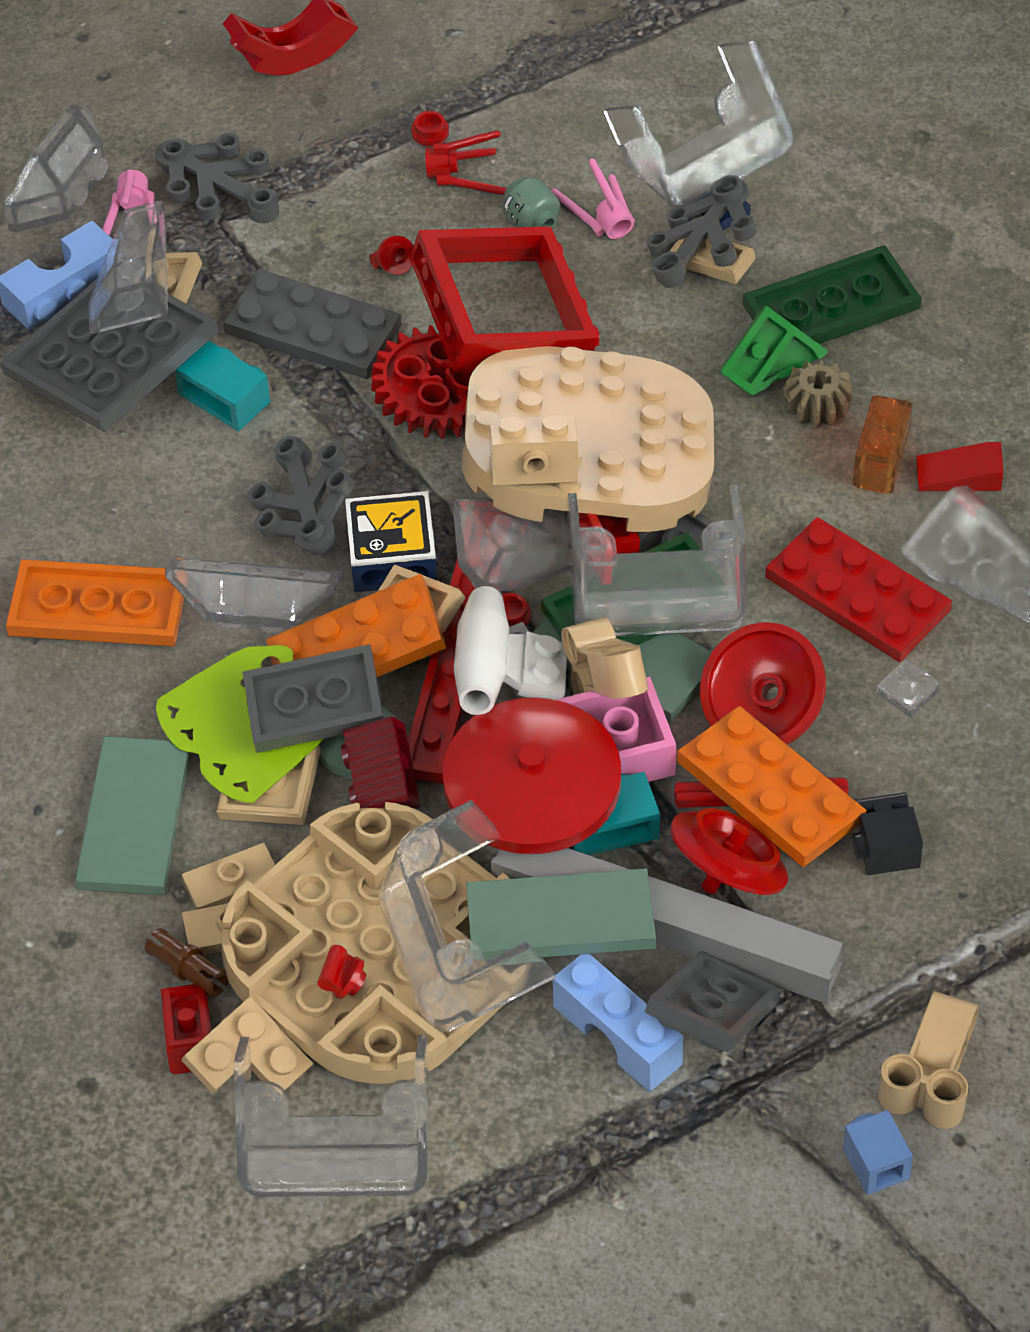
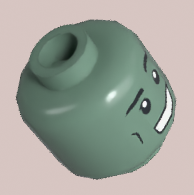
M519 178L512 182L505 190L502 208L506 217L515 227L551 226L553 228L560 211V202L540 179Z

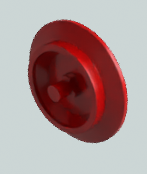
M705 808L699 812L689 811L680 813L672 820L670 825L672 839L679 850L692 863L706 872V877L701 887L707 893L715 894L723 882L745 892L773 895L781 892L788 883V873L780 859L781 855L778 847L743 817L722 809Z

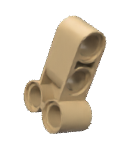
M601 617L562 629L563 648L573 669L570 673V681L574 695L591 691L609 698L620 699L636 696L648 691L640 646L616 639L614 629L608 618Z
M936 991L933 992L909 1055H892L882 1064L878 1099L885 1110L901 1115L907 1114L916 1107L923 1108L922 1112L927 1122L936 1128L949 1129L960 1124L964 1118L968 1083L958 1070L975 1026L979 1005ZM900 1082L908 1086H897L893 1083ZM938 1097H948L952 1100L945 1101L939 1099Z

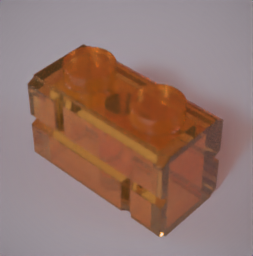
M872 396L855 455L853 486L886 494L894 492L910 433L912 403L885 396Z

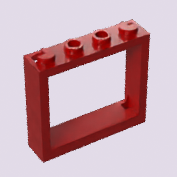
M551 226L418 230L410 261L454 372L474 371L486 358L506 350L552 346L561 348L576 347L581 350L594 351L595 347L599 346L600 336L598 328L593 326L588 314L586 300L581 298L576 286L574 272L569 270L564 258L563 247L561 243L557 242ZM537 261L566 331L475 334L447 263Z

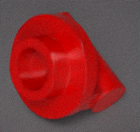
M392 235L381 242L378 251L370 254L369 259L375 269L381 267L387 273L400 275L412 267L410 256L414 246L408 238Z
M332 945L329 948L317 985L322 990L331 991L332 995L338 999H343L347 994L354 996L362 987L367 973L363 971L364 960L358 956H351L341 945Z

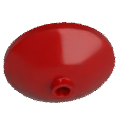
M772 622L750 624L725 637L715 647L706 661L700 682L701 705L705 717L711 726L740 706L787 745L798 739L810 728L822 708L826 694V672L817 649L797 630ZM773 687H777V696L774 699L768 700V691Z

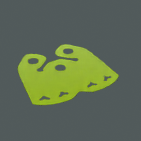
M273 645L243 648L157 699V717L166 736L178 749L198 754L200 757V770L205 779L218 791L234 800L254 803L323 740L319 739L259 753L256 752L252 737L246 690L241 685L244 679L243 671L262 668V661L271 656L278 658L280 663L293 661V650L287 646ZM169 705L173 708H179L174 719L171 718L172 711L167 708ZM193 729V740H190L186 733H181L180 731ZM214 763L226 764L223 775H220V769L216 768L213 765ZM247 781L249 791L245 792L242 787H235L234 783Z

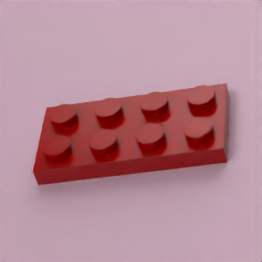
M816 517L766 566L765 578L899 663L951 611V599L819 517Z

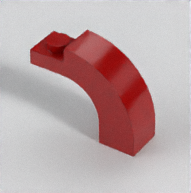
M312 0L296 18L277 27H260L233 13L223 22V26L231 36L229 40L231 45L243 54L254 71L268 75L293 74L321 63L337 52L359 28L345 8L333 0Z

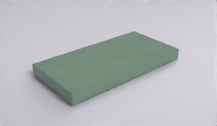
M547 617L533 631L535 634L548 635L562 642L561 637ZM673 629L639 644L646 677H651L665 717L669 722H672L700 691L702 672L706 661L712 653Z
M103 737L75 880L77 890L165 895L190 752L178 749L170 740Z
M647 869L466 882L472 963L656 949V933Z

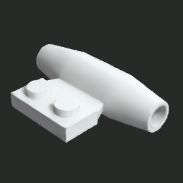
M481 586L474 589L468 598L457 628L454 676L459 703L462 709L473 715L488 713L495 704L503 681L518 690V695L526 698H547L553 700L563 698L565 695L567 656L562 642L554 637L538 635L529 631L526 634H509V625L501 593L489 586Z

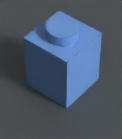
M889 1110L875 1115L871 1113L860 1115L845 1126L843 1150L866 1195L910 1179L913 1155Z

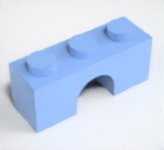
M93 221L88 222L60 239L65 262L63 267L45 270L37 267L30 259H27L0 275V298L2 305L29 331L50 320L112 265L124 270L120 245Z
M581 954L553 977V1007L584 1035L595 1026L599 1028L613 1044L617 1053V1064L649 1093L683 1065V1035L677 1030L663 1026L657 1018L645 1013L647 1004L593 956Z

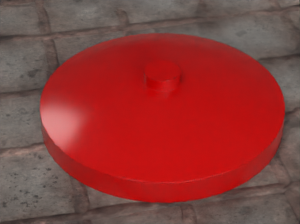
M547 698L513 699L494 705L486 714L473 716L457 731L451 740L443 762L445 798L457 822L479 841L496 849L518 854L551 853L574 846L587 839L608 820L618 802L621 791V760L616 743L610 733L597 719L584 710L562 701Z

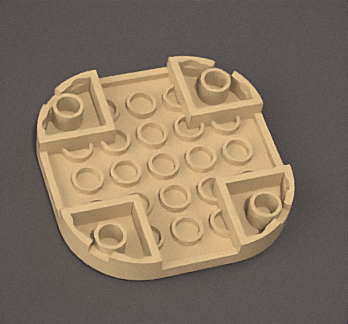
M545 346L498 352L482 361L473 371L469 380L465 409L462 470L472 490L475 493L483 490L488 497L493 499V507L513 516L539 522L543 521L544 509L627 518L626 531L652 532L676 527L678 519L684 515L689 514L694 518L704 508L708 500L714 471L713 406L706 391L693 378L681 370L653 359L623 355L613 351L596 352L581 350L576 347ZM553 414L562 416L575 415L578 435V482L493 486L490 466V419H501L509 416L524 418L546 417Z
M385 802V808L360 809L359 803L349 804L334 809L310 824V835L254 884L247 879L237 889L227 905L222 922L223 965L228 981L239 998L244 1002L251 996L302 1051L327 1070L350 1080L372 1084H387L410 1080L439 1066L514 996L524 982L530 967L531 958L472 963L466 882L510 878L504 873L496 878L436 832V821L428 815L408 806ZM332 945H341L351 956H358L364 960L363 971L367 973L362 987L354 996L347 994L343 999H338L332 995L331 991L322 990L317 985L329 948Z

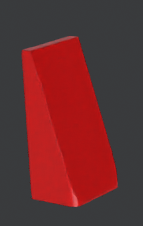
M984 442L916 456L918 491H1001L1004 471L1001 442Z
M196 984L161 989V1000L170 1073H188L191 1071L181 1059L212 1031L208 996L206 991Z

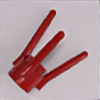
M495 130L448 143L434 144V147H427L425 149L427 178H437V186L453 185L504 195L507 189L505 187L451 176V173L459 172L458 160L496 154L495 148L458 152L457 149L499 138L501 135L500 131Z

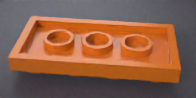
M21 559L6 622L8 636L175 647L188 583L187 570Z
M421 573L266 639L267 646L282 645L293 650V661L370 644L377 677L447 648L427 582ZM270 657L272 665L280 664L278 658Z
M740 706L680 748L677 753L676 762L803 868L859 826L860 814H865L867 811Z

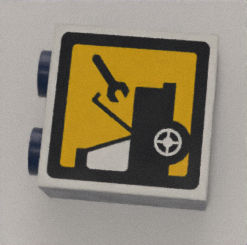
M428 491L345 499L354 592L379 590L394 564L437 580Z

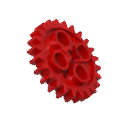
M429 325L427 334H422L419 329L413 327L411 338L400 332L398 333L397 343L388 340L386 341L385 351L377 352L376 363H373L371 391L375 392V404H383V416L395 413L393 425L398 426L406 421L409 423L408 433L411 434L419 427L423 428L424 438H428L432 430H437L441 439H445L446 430H452L457 437H460L462 426H465L468 386L473 371L454 372L441 337L436 333L433 325Z

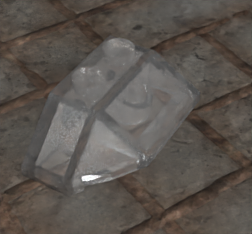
M83 103L71 104L31 155L17 180L15 191L13 194L10 193L4 202L9 231L17 233L69 219L76 208L84 204L89 191L95 183L102 180L105 176L108 163L105 159L103 142L88 105Z
M174 556L165 569V577L205 621L218 622L220 627L229 629L240 628L243 625L260 626L262 631L277 633L285 629H291L333 594L341 580V572Z

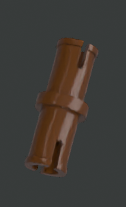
M158 928L151 933L163 946L160 947L150 939H147L145 943L146 953L169 966L175 977L180 980H190L212 997L218 996L223 992V989L214 984L211 978H215L227 986L229 981L226 970L203 957L201 949L192 944L185 945L163 928Z

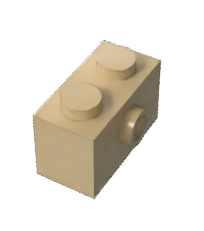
M553 414L546 417L524 418L509 416L501 419H490V466L493 486L578 482V435L575 415L562 416Z

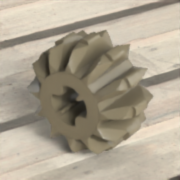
M822 358L816 365H812L805 360L801 368H792L789 379H787L784 385V397L788 414H797L796 417L799 424L807 420L812 421L815 428L819 422L824 421L832 426L836 418H845L850 402L853 401V390L849 372H840L838 363L830 366L825 365Z

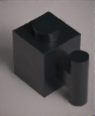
M906 792L855 799L857 803L867 810L865 814H860L859 832L852 835L856 859H864L867 874L875 875L920 868L923 841L913 806L909 807Z

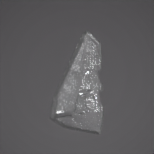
M162 200L124 210L89 299V330L91 334L168 315L165 210Z
M969 486L953 487L900 551L930 579L942 584H948L966 592V595L978 600H984L1030 623V546Z

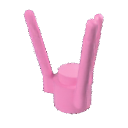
M592 158L588 163L606 198L596 208V219L556 188H553L551 191L559 199L560 203L587 223L597 236H602L606 233L610 239L621 238L632 230L635 219L628 210L615 175L611 174L608 177L611 185L610 188L596 160Z
M129 169L119 175L117 191L112 195V203L102 230L110 235L120 206L126 210L134 211L141 208L142 205H146L157 250L162 254L165 252V247L154 205L155 193L148 190V179L144 173Z

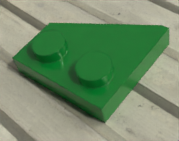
M763 306L717 372L746 394L753 396L769 387L772 383L788 377L792 368H801L805 360L811 363L824 357L828 350L771 308Z

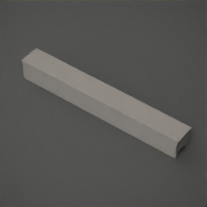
M569 848L544 854H518L500 850L496 858L493 857L491 861L493 876L497 878L504 873L510 879L630 870ZM648 876L657 945L691 957H695L700 951L706 952L774 986L828 1004L831 989L842 965V962H839V956L843 949L842 942Z

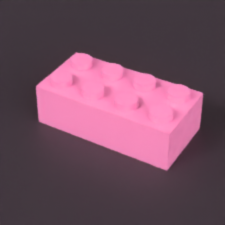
M646 677L648 691L632 697L613 699L589 691L556 699L584 710L606 728L619 751L621 774L631 775L645 771L648 782L676 775V743L651 677Z

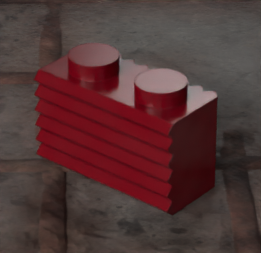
M390 716L343 730L345 744L341 745V756L346 768L351 770V777L353 779V785L349 786L351 804L359 803L360 809L385 808V802L396 803L413 809L421 807L405 724Z

